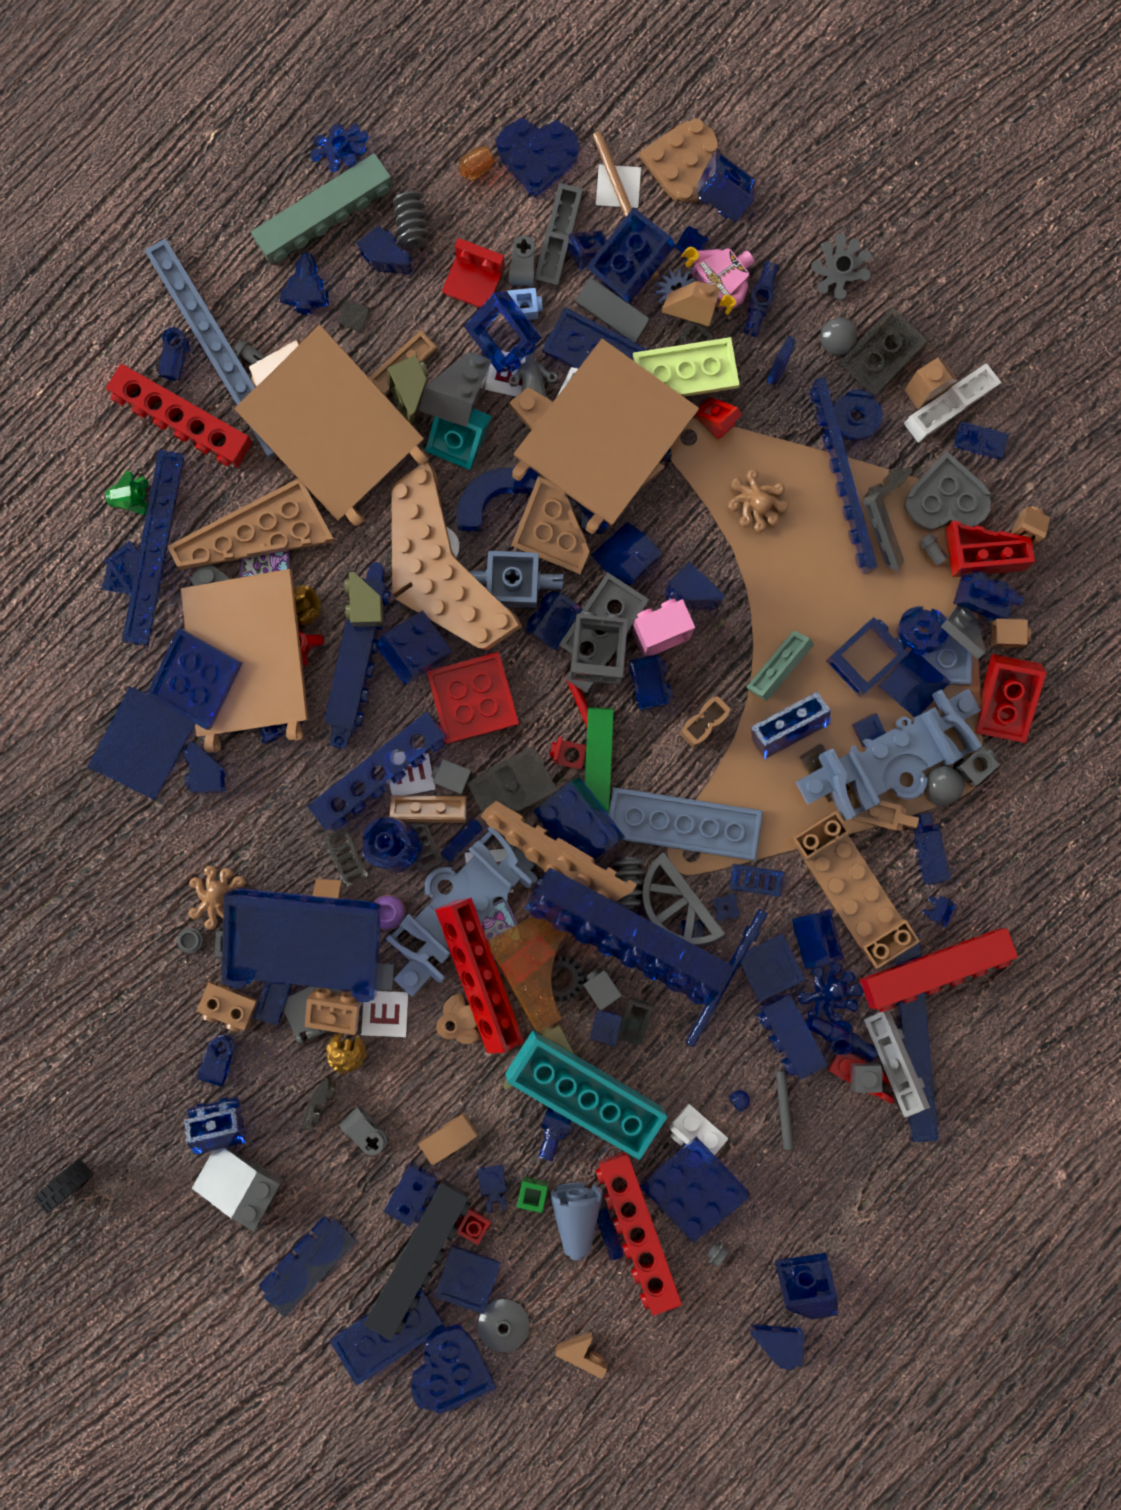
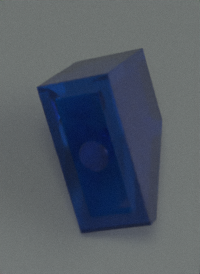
M749 1324V1331L752 1337L776 1365L786 1370H794L795 1366H803L804 1333L801 1328Z

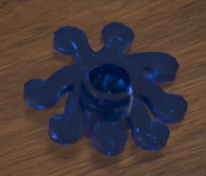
M335 124L331 128L329 139H326L324 135H318L314 138L315 146L320 147L323 145L324 147L312 150L310 158L312 161L317 162L321 157L327 156L330 163L328 168L331 172H337L340 169L339 160L347 164L348 167H353L357 163V156L362 155L366 151L364 143L368 141L369 135L366 131H361L358 124L351 125L346 131H343L344 127L342 124Z
M837 961L830 963L831 971L825 977L824 982L822 981L824 975L823 967L814 965L811 968V972L815 975V991L809 995L805 992H800L798 994V1001L804 1005L816 1001L814 1010L807 1012V1017L810 1020H819L824 1009L828 1019L834 1024H839L843 1018L841 1014L833 1012V1007L837 1009L848 1008L851 1012H855L859 1007L858 1002L854 999L843 1001L841 998L851 995L860 997L864 993L863 988L858 984L846 988L848 982L852 983L856 979L855 974L851 971L844 972L840 980L836 978L842 971V966Z

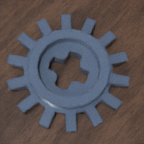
M678 269L676 276L672 270H669L670 278L662 274L661 278L665 282H657L656 286L662 287L661 290L656 291V295L663 296L659 303L664 302L668 293L673 292L671 287H676L677 284H681L684 287L697 281L696 277L688 280L690 272L688 271L683 277L681 276V269Z

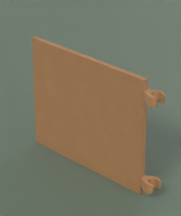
M320 324L234 408L337 520L346 515L355 526L363 523L364 517L353 506L403 458L410 453L419 464H424L429 459L417 446L424 439L423 436Z
M601 339L515 451L514 456L521 461L513 469L512 477L520 481L529 467L594 513V516L586 526V530L594 534L603 520L611 526L614 524L699 408L604 339Z
M292 569L181 588L196 736H205L204 750L208 753L221 751V744L217 734L287 724L286 735L288 740H301L303 738V731L299 722L308 720Z

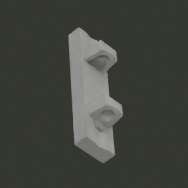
M890 1010L864 1019L904 1117L929 1109V1103L922 1089L925 1087L921 1077L918 1078L902 1041L905 1037L902 1030L897 1029Z

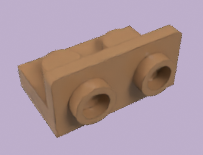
M328 988L313 989L307 998L305 1027L355 1035L358 1028L359 1008L363 1002V997L356 996L352 992H332Z

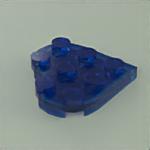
M520 118L516 122L505 126L496 139L498 157L534 199L572 168L577 161L580 148L574 131L557 120L537 128L526 119Z
M455 1324L440 1328L425 1340V1363L413 1372L411 1384L413 1400L420 1409L425 1408L435 1411V1414L448 1412L496 1389V1383L474 1339L461 1325Z

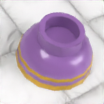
M386 894L378 897L373 902L370 916L376 927L391 931L401 926V922L406 918L407 910L404 902L399 897Z

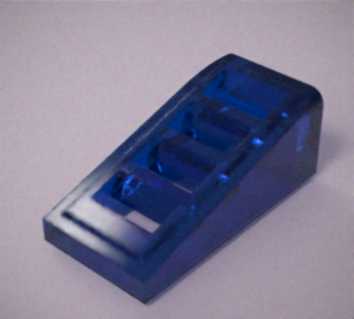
M733 864L729 889L781 897L785 872ZM740 870L745 871L743 886L738 885ZM751 872H755L753 887H749ZM761 873L765 874L763 889L759 888ZM771 875L776 876L774 891L769 890Z

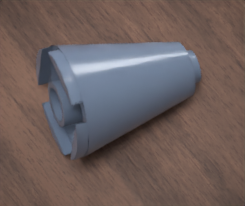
M580 1182L561 1184L556 1186V1192L550 1191V1199L564 1253L570 1256L572 1260H582L591 1251L602 1202V1190L596 1185H592V1189L585 1188L584 1183Z

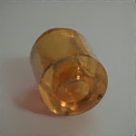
M486 145L478 146L459 159L460 165L458 170L464 179L469 178L473 181L492 168L491 165L495 163L494 156Z

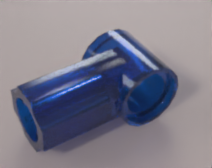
M170 327L162 334L163 349L158 376L176 381L181 379L185 353L189 350L190 342L180 329ZM181 337L178 345L171 346L174 338Z

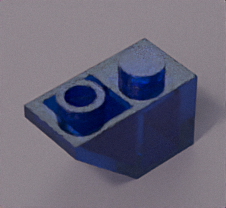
M380 225L356 243L359 253L374 271L410 274L412 272L410 263L412 259L404 248L400 250L395 244L397 241L389 230L385 232Z
M188 742V748H185L184 753L185 762L189 763V773L185 776L187 789L190 788V793L193 794L225 793V768L199 744Z

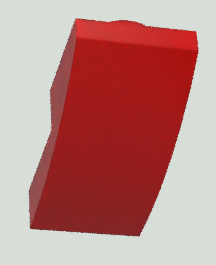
M469 1207L464 1218L459 1215L455 1222V1225L458 1226L456 1233L479 1245L491 1221Z

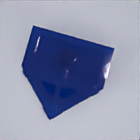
M128 541L110 555V559L105 558L107 566L101 590L142 596L161 582L138 548L131 541Z

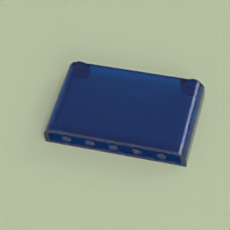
M249 889L230 890L224 895L222 984L230 985L234 989H242L247 984H250L252 980L351 990V996L356 998L358 1002L374 1000L377 996L381 905L369 901Z

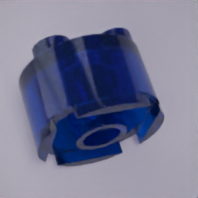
M391 817L375 819L366 827L362 836L364 840L362 853L365 859L371 865L390 872L401 873L411 867L423 848L417 831L411 825Z

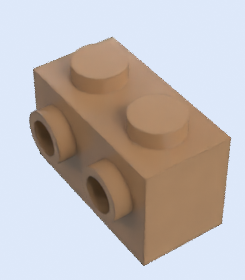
M213 981L208 982L197 1012L203 1014L202 1018L209 1022L216 1023L219 1020L226 1023L227 1029L240 1033L241 1030L249 1029L260 1000Z

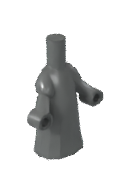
M525 346L526 362L518 367L515 375L510 376L509 385L516 387L519 385V380L522 379V392L529 387L547 398L543 377L547 379L548 384L553 385L557 382V374L548 372L544 365L535 361L534 346Z

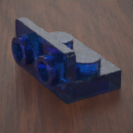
M551 591L542 599V606L538 612L529 618L525 632L534 635L552 650H556L575 622L577 614H580L583 609L562 592Z

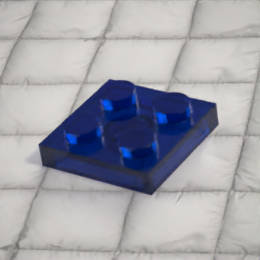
M782 933L736 955L758 1002L805 980Z
M452 1245L435 1298L484 1314L501 1262Z

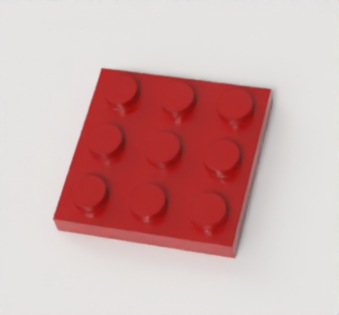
M499 652L426 671L446 745L519 725Z

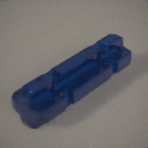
M472 819L466 825L467 828H463L450 842L451 845L449 847L446 846L441 851V855L447 861H452L457 856L456 853L458 851L461 852L473 839L474 834L477 835L483 827L477 820Z
M604 1208L599 1211L597 1223L600 1224L601 1235L605 1246L609 1248L607 1250L609 1257L613 1261L622 1258L623 1251L621 1246L618 1245L619 1240L613 1223L609 1221L611 1218L608 1209Z

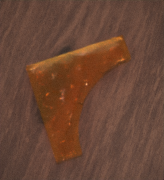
M573 895L487 941L491 952L537 1033L562 1019L552 993L551 973L553 960L564 936L574 925L587 917L578 899Z

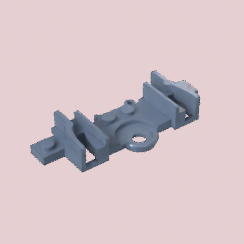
M966 689L947 699L942 690L931 694L943 717L939 715L936 707L914 717L912 722L908 717L899 718L896 721L898 729H892L874 740H863L865 744L864 752L858 751L856 745L850 747L848 754L838 758L833 748L821 753L819 760L823 767L795 782L806 804L808 805L829 794L842 819L846 821L856 817V814L880 804L878 795L889 789L901 799L911 800L919 797L925 791L928 781L927 777L925 778L924 773H922L923 770L941 761L945 766L955 763L963 758L962 756L982 748L976 735L964 721L966 718L981 711L971 691ZM953 727L965 749L959 751L944 731ZM904 772L910 773L913 777V783L910 787H904L900 784L899 778ZM851 783L861 805L854 810L846 790V784Z
M491 827L488 828L489 831L480 841L478 840L470 847L469 851L474 856L458 874L452 871L451 867H439L428 875L425 881V893L433 901L416 918L412 914H408L401 922V926L392 935L386 937L388 942L411 960L393 979L411 997L431 977L439 983L447 978L429 961L434 956L442 964L451 956L435 909L454 900L472 897L479 920L482 922L490 912L498 911L493 905L495 898L503 897L505 901H508L509 892L519 882L525 888H531L537 881V876L530 871L535 866V863L529 861L523 852L509 844L499 832ZM492 835L500 841L508 854L499 865H497L490 851L484 846ZM449 880L452 883L453 889L449 894L444 895L439 892L438 884L440 881ZM404 929L416 938L426 942L417 953L406 948L396 939Z

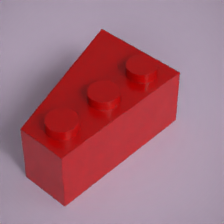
M955 520L945 529L952 577L1026 571L1035 562L1030 537L1004 531H990L977 525L972 527L960 524L961 522Z

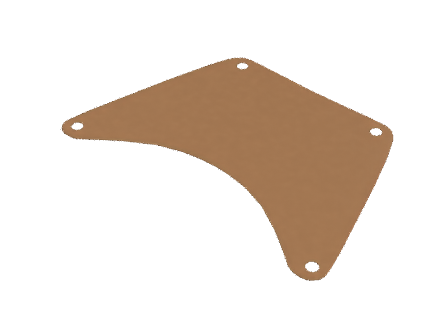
M692 418L684 430L691 429L697 434L695 444L691 446L684 445L679 435L667 451V454L709 509L733 549L747 589L752 619L753 658L750 682L793 630L810 638L814 643L813 647L767 702L748 691V698L735 737L710 781L696 799L698 801L762 810L763 815L756 860L797 849L793 837L834 811H837L841 817L829 794L807 805L795 784L796 781L823 767L819 760L821 753L833 748L838 758L848 754L850 747L856 745L858 751L864 752L865 744L863 740H874L892 729H898L896 721L899 718L908 717L912 722L914 717L936 707L939 715L943 717L931 695L939 690H942L947 699L969 689L980 708L979 659L974 655L971 685L920 683L921 633H947L941 626L958 604L971 610L975 619L978 620V575L952 577L949 558L935 566V563L924 548L920 549L921 544L919 541L932 533L934 537H938L936 540L949 556L945 529L949 526V523L933 531H927L915 525L904 510L908 493L920 479L863 461L733 427L721 439H717L697 418ZM752 469L759 472V477L756 480L760 486H775L778 483H782L785 486V491L782 495H768L775 497L780 502L786 501L789 504L787 511L784 513H779L774 507L771 508L772 512L779 515V521L775 526L769 525L768 518L762 516L767 526L760 533L754 530L756 521L752 512L750 513L752 518L751 525L745 528L740 525L739 521L743 517L742 507L744 503H739V508L735 512L728 509L729 501L742 494L732 490V480L740 478L742 485L750 486L746 476L748 471ZM878 492L881 493L904 558L902 566L897 571L887 568L863 502L864 498ZM977 712L964 721L983 746L982 734L975 732L979 713ZM953 727L944 731L959 751L965 749ZM970 752V753H968V754L962 756L963 758H961V759H965V758H966L968 755H970L972 752ZM976 758L974 760V768L981 772L983 770V762ZM942 761L923 770L922 773H924L925 778L928 777L933 769L943 766ZM954 763L949 764V765H946V766L953 767V766H954ZM907 772L902 773L899 778L900 784L904 787H910L913 783L912 775ZM964 780L965 787L962 796L971 792L976 786L971 787ZM851 783L846 784V790L850 801L851 794L855 793ZM891 789L878 795L879 800L901 805L902 808L907 809L906 815L909 816L937 807L927 799L924 792L919 797L911 800L897 797ZM842 819L850 831L848 834L876 827L851 819L846 821ZM668 847L669 860L679 873L685 875L711 872L752 861L700 852V857L697 861L688 862L683 857V850Z

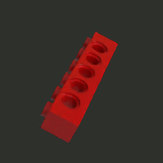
M122 363L106 386V390L112 395L110 397L112 401L120 406H124V404L132 407L131 411L143 419L145 416L153 419L152 423L165 431L169 428L175 432L173 435L185 443L190 440L196 444L195 448L206 455L209 452L216 455V460L227 467L231 464L238 468L253 444L249 436ZM135 390H141L138 397L131 398ZM156 402H162V406L158 410H152ZM177 414H183L181 421L173 422ZM198 426H205L201 434H194ZM226 438L224 445L220 447L215 446L218 439Z
M472 897L454 900L435 909L487 1054L505 1053L524 1043Z
M622 1152L598 1161L599 1169L595 1171L600 1185L606 1184L608 1193L604 1194L609 1210L614 1208L617 1218L613 1219L617 1233L618 1235L623 1233L626 1240L622 1247L627 1260L631 1258L633 1260L635 1268L631 1269L634 1281L636 1285L640 1283L642 1285L644 1293L640 1294L644 1309L650 1308L652 1316L681 1306L682 1303L628 1153ZM615 1178H624L627 1181L626 1186L621 1190L615 1189L612 1186ZM624 1203H633L636 1206L634 1212L624 1214L621 1211ZM633 1228H642L644 1230L643 1237L640 1239L632 1238L630 1232ZM645 1252L653 1255V1260L648 1264H643L639 1261L640 1255ZM652 1278L662 1280L661 1286L657 1289L650 1288L648 1282Z

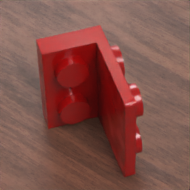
M458 238L454 246L456 258L443 286L442 293L480 309L487 310L505 269L504 255Z

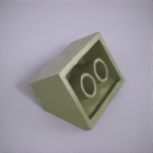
M416 355L387 368V384L402 415L412 425H414L419 411L423 389L427 385L426 380H428L427 375H429L423 360L418 361Z

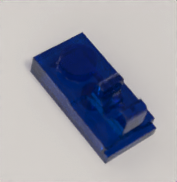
M960 422L953 447L1001 460L1009 434L967 422Z

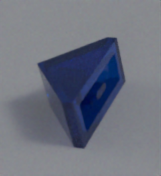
M602 231L571 232L568 235V250L579 270L613 252Z

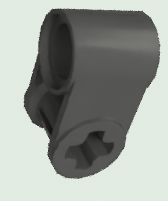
M519 236L513 243L509 285L533 287L535 243L529 236ZM522 248H527L526 253H521Z
M357 1106L339 1124L341 1130L367 1155H377L387 1146L388 1138L385 1132L360 1106ZM377 1137L379 1141L376 1146L372 1147L370 1143L373 1138Z

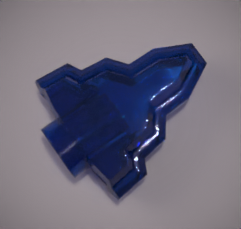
M302 253L296 263L295 274L288 278L287 287L281 290L280 303L293 306L296 313L305 315L313 314L314 308L329 305V293L324 289L323 279L317 275L318 267L312 253Z

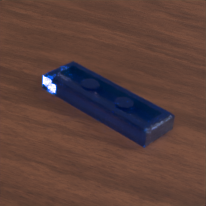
M789 335L778 352L768 376L767 382L772 385L777 384L787 367L796 345V339Z

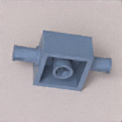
M488 551V565L485 572L469 571L505 607L537 608V597L540 589L563 590V574H541V571H539V553ZM512 575L516 576L517 581H515V584H510L509 582Z

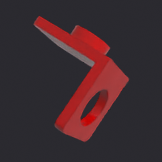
M559 736L557 742H552L549 756L554 757L553 764L580 770L584 761L586 745L565 741ZM569 748L577 749L579 759L575 762H568L564 756L565 751Z

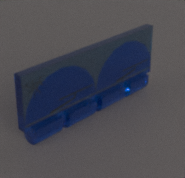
M323 1216L311 1229L317 1238L315 1239L310 1233H307L293 1248L299 1257L297 1258L292 1252H289L275 1267L281 1276L279 1277L275 1272L271 1271L259 1284V1287L265 1292L262 1297L284 1318L357 1242V1239L336 1219L331 1221L326 1216Z

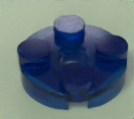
M851 390L836 401L832 410V423L835 432L853 441L870 438L879 428L883 417L880 403L878 405L874 396L864 390ZM855 410H860L859 414L863 415V419L855 421L851 414Z
M923 606L913 607L902 615L897 628V634L902 643L912 649L917 655L935 652L945 645L949 636L941 627L947 618L933 608L929 611L923 610ZM919 627L923 629L928 628L929 630L927 633L919 630Z

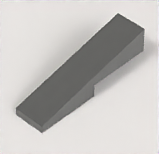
M559 183L534 280L556 286L559 285L584 194L582 188Z

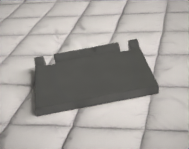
M336 975L280 1000L298 1045L304 1043L301 1032L305 1031L309 1040L329 1032L305 1027L307 998L313 989L328 988L332 992L343 993Z

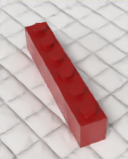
M1000 928L859 980L869 1008L879 1009V1012H884L894 1008L893 1003L901 1000L903 1003L917 1000V995L926 992V995L941 991L940 986L948 983L950 986L965 982L964 977L969 975L975 978L987 974V969L995 966L996 969L1011 965L1010 960L1016 959L1018 956L1008 928Z

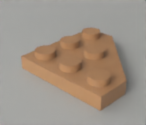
M539 475L511 546L525 552L539 553V558L581 574L590 552L587 540L567 494Z

